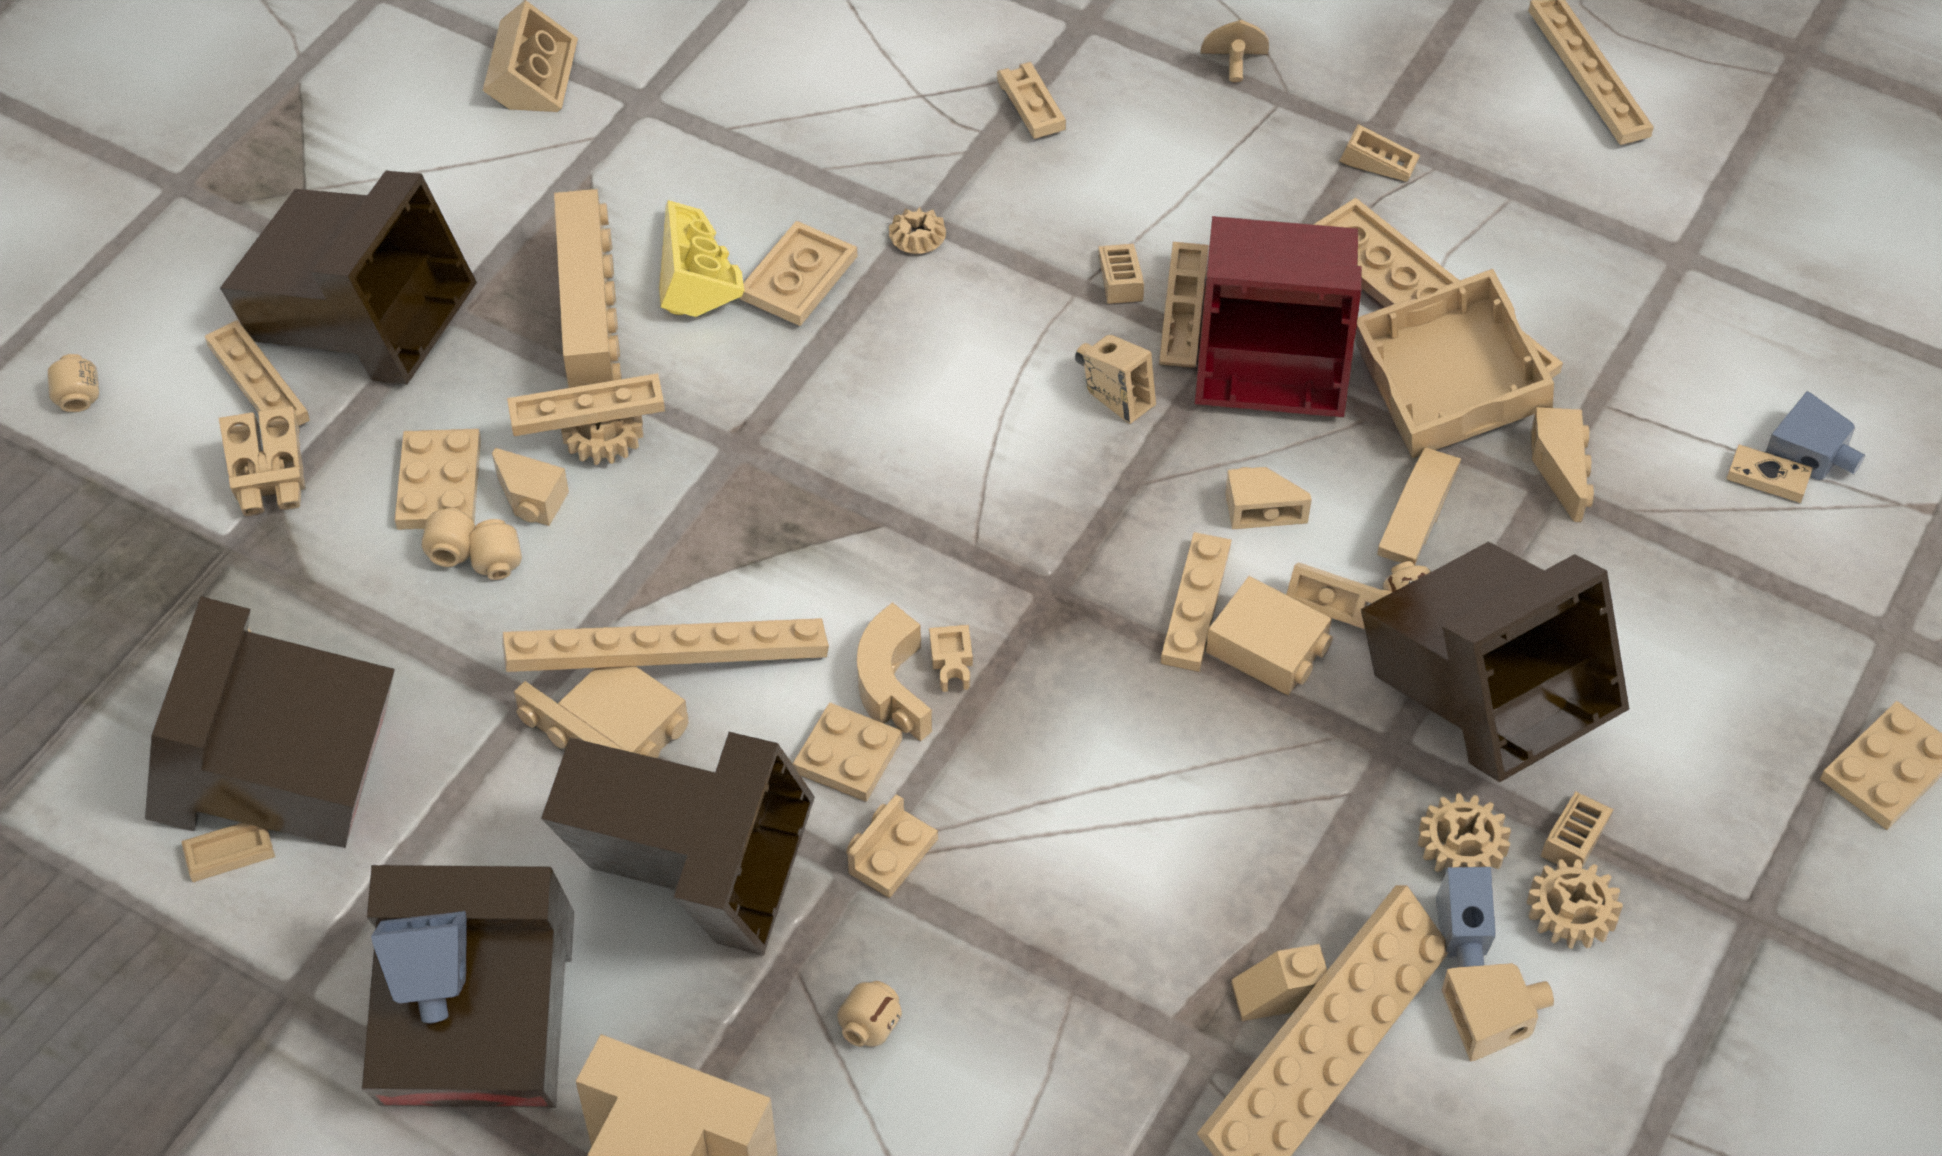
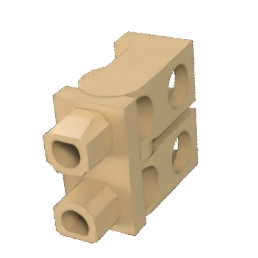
M293 406L258 411L260 426L253 412L219 418L230 489L236 500H238L244 516L263 513L262 496L273 494L277 496L279 509L289 510L300 507L301 490L306 489L300 450L299 420ZM261 436H262L263 451H262V449H261V442H260Z

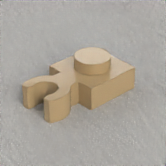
M969 625L929 628L933 670L941 669V690L948 692V680L951 678L961 679L963 689L969 690L970 671L967 667L973 666Z

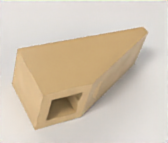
M1536 407L1530 431L1532 461L1574 522H1582L1585 508L1592 507L1594 496L1593 485L1587 484V477H1590L1592 463L1591 455L1585 454V448L1588 447L1589 426L1583 425L1582 410Z

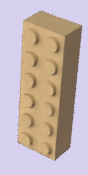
M598 189L554 193L563 358L568 387L622 379L620 363H614V361H619L618 357H620L618 335L612 336V333H617L616 330H618L616 308H610V305H615L616 292L614 281H608V278H613L614 265L612 254L606 255L607 251L612 250V238L610 228L603 229V225H609L607 203L600 204Z

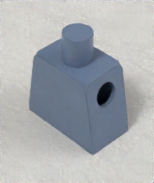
M1808 391L1805 392L1772 433L1765 452L1813 467L1810 477L1816 480L1824 479L1834 465L1854 475L1866 456L1849 446L1855 430L1854 424Z
M1448 867L1435 896L1439 928L1445 938L1446 952H1448L1446 957H1457L1458 967L1483 966L1484 956L1487 955L1496 934L1491 867Z
M466 912L380 921L371 935V939L393 1000L396 1003L418 1001L421 1021L424 1023H433L446 1019L449 1016L446 998L459 995L466 979Z

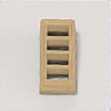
M1358 124L1339 162L1408 182L1420 155ZM1398 161H1401V162H1405V163H1404V165H1403V167H1402V166L1398 165L1397 162H1398Z
M1134 244L1098 246L1107 304L1143 301L1144 281Z
M1575 791L1547 837L1540 857L1555 864L1558 863V860L1563 859L1567 867H1573L1575 860L1579 859L1583 868L1614 809ZM1577 807L1583 808L1599 816V818L1592 817L1578 810ZM1572 816L1588 824L1593 825V828L1591 829L1577 821L1572 820ZM1566 827H1569L1586 835L1587 838H1584L1567 830ZM1561 836L1581 845V848L1561 840Z

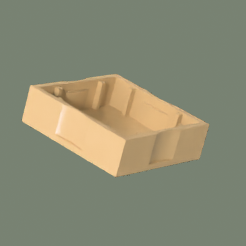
M1494 269L1443 286L1441 289L1425 297L1402 301L1358 317L1355 335L1356 345L1412 459L1420 456L1425 447L1437 450L1534 415L1536 407L1553 408L1554 382L1533 342L1519 326L1515 309Z

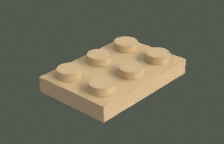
M795 221L743 283L744 292L739 299L801 326L858 257L857 247L799 221Z
M479 429L403 431L395 512L397 530L425 529L426 520L431 513L446 508L461 510L475 524L481 446Z
M1896 701L1823 771L1820 780L1888 830L1942 777V733Z

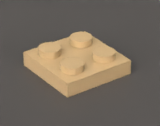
M829 702L793 762V766L800 776L867 802L903 740L902 730Z

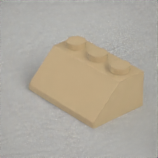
M524 0L500 20L482 91L509 110L560 111L563 106L578 38Z

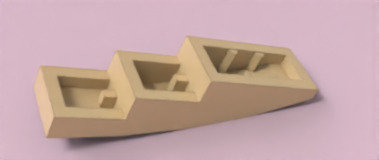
M1173 242L1159 365L1196 368L1209 245Z
M1424 448L1381 539L1377 552L1378 556L1399 563L1411 561L1414 563V566L1416 565L1424 544L1426 545L1434 522H1437L1460 465V458Z

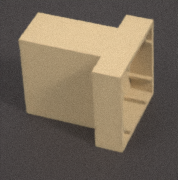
M600 1034L576 1079L591 1149L587 1156H778L771 1098L602 1034Z

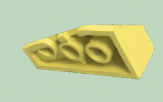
M670 200L667 201L665 207L659 283L661 308L675 315L686 314L697 317L742 297L744 292L742 271L738 265H732L728 261L729 251L725 246H719L715 241L716 231L703 211Z

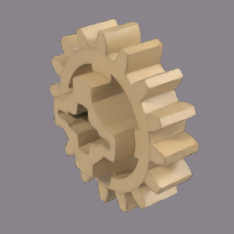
M642 415L562 428L563 444H567L570 454L578 452L579 460L582 462L590 456L593 457L594 465H598L601 458H607L608 462L612 464L614 463L615 455L619 454L627 458L628 447L632 449L639 447L638 438H643L644 435Z
M1457 793L1453 803H1450L1444 796L1441 797L1438 808L1429 805L1426 817H1422L1420 822L1418 846L1425 847L1424 860L1436 859L1434 869L1436 872H1440L1445 867H1493L1499 870L1503 858L1507 857L1511 844L1508 842L1511 829L1503 827L1505 815H1493L1494 804L1491 802L1484 807L1478 805L1479 798L1476 795L1471 798L1470 802H1464L1461 793Z
M1562 859L1558 860L1556 870L1546 865L1543 867L1541 877L1535 876L1533 878L1531 890L1527 898V904L1531 905L1528 916L1532 920L1540 919L1537 928L1539 933L1548 930L1553 933L1552 943L1555 944L1562 937L1567 939L1568 948L1573 949L1576 940H1581L1586 948H1591L1594 937L1603 943L1606 941L1609 931H1615L1619 921L1618 917L1623 907V903L1617 901L1621 891L1619 888H1608L1612 877L1609 874L1602 877L1597 876V865L1593 864L1588 870L1582 869L1581 860L1576 859L1573 867H1567V864Z

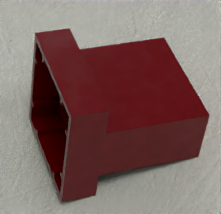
M1212 216L1195 404L1344 418L1362 291V266H1358V228Z

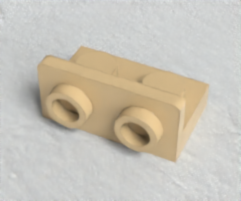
M896 794L887 805L882 804L877 808L872 817L871 824L864 833H857L850 841L846 850L849 874L890 899L938 840V830L904 811V799Z

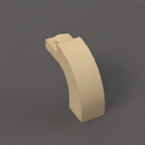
M892 602L873 618L860 639L857 650L859 694L864 708L872 719L885 724L892 718L895 725L902 732H910L921 742L932 732V709L906 689L895 677V672L899 666L921 648V625Z

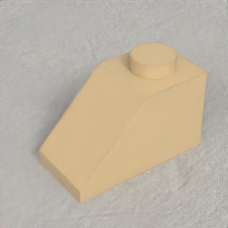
M495 448L492 456L496 475L514 515L527 522H538L550 526L569 493L565 468Z
M1242 467L1228 470L1225 496L1232 530L1308 523L1312 499L1307 491L1267 467Z
M1320 944L1277 951L1233 978L1231 985L1241 1021L1293 1013L1327 972Z

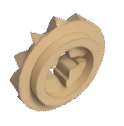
M919 206L915 212L905 208L902 215H894L893 222L889 225V236L892 243L898 249L907 253L922 254L935 250L943 243L946 237V228L943 218L936 217L934 210L923 212ZM919 226H924V230L917 229L911 233V227L918 228Z

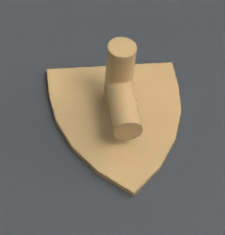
M1238 20L1225 24L1209 33L1201 44L1200 54H1229V81L1241 82L1243 81V55L1268 54L1269 38L1257 26L1243 20Z

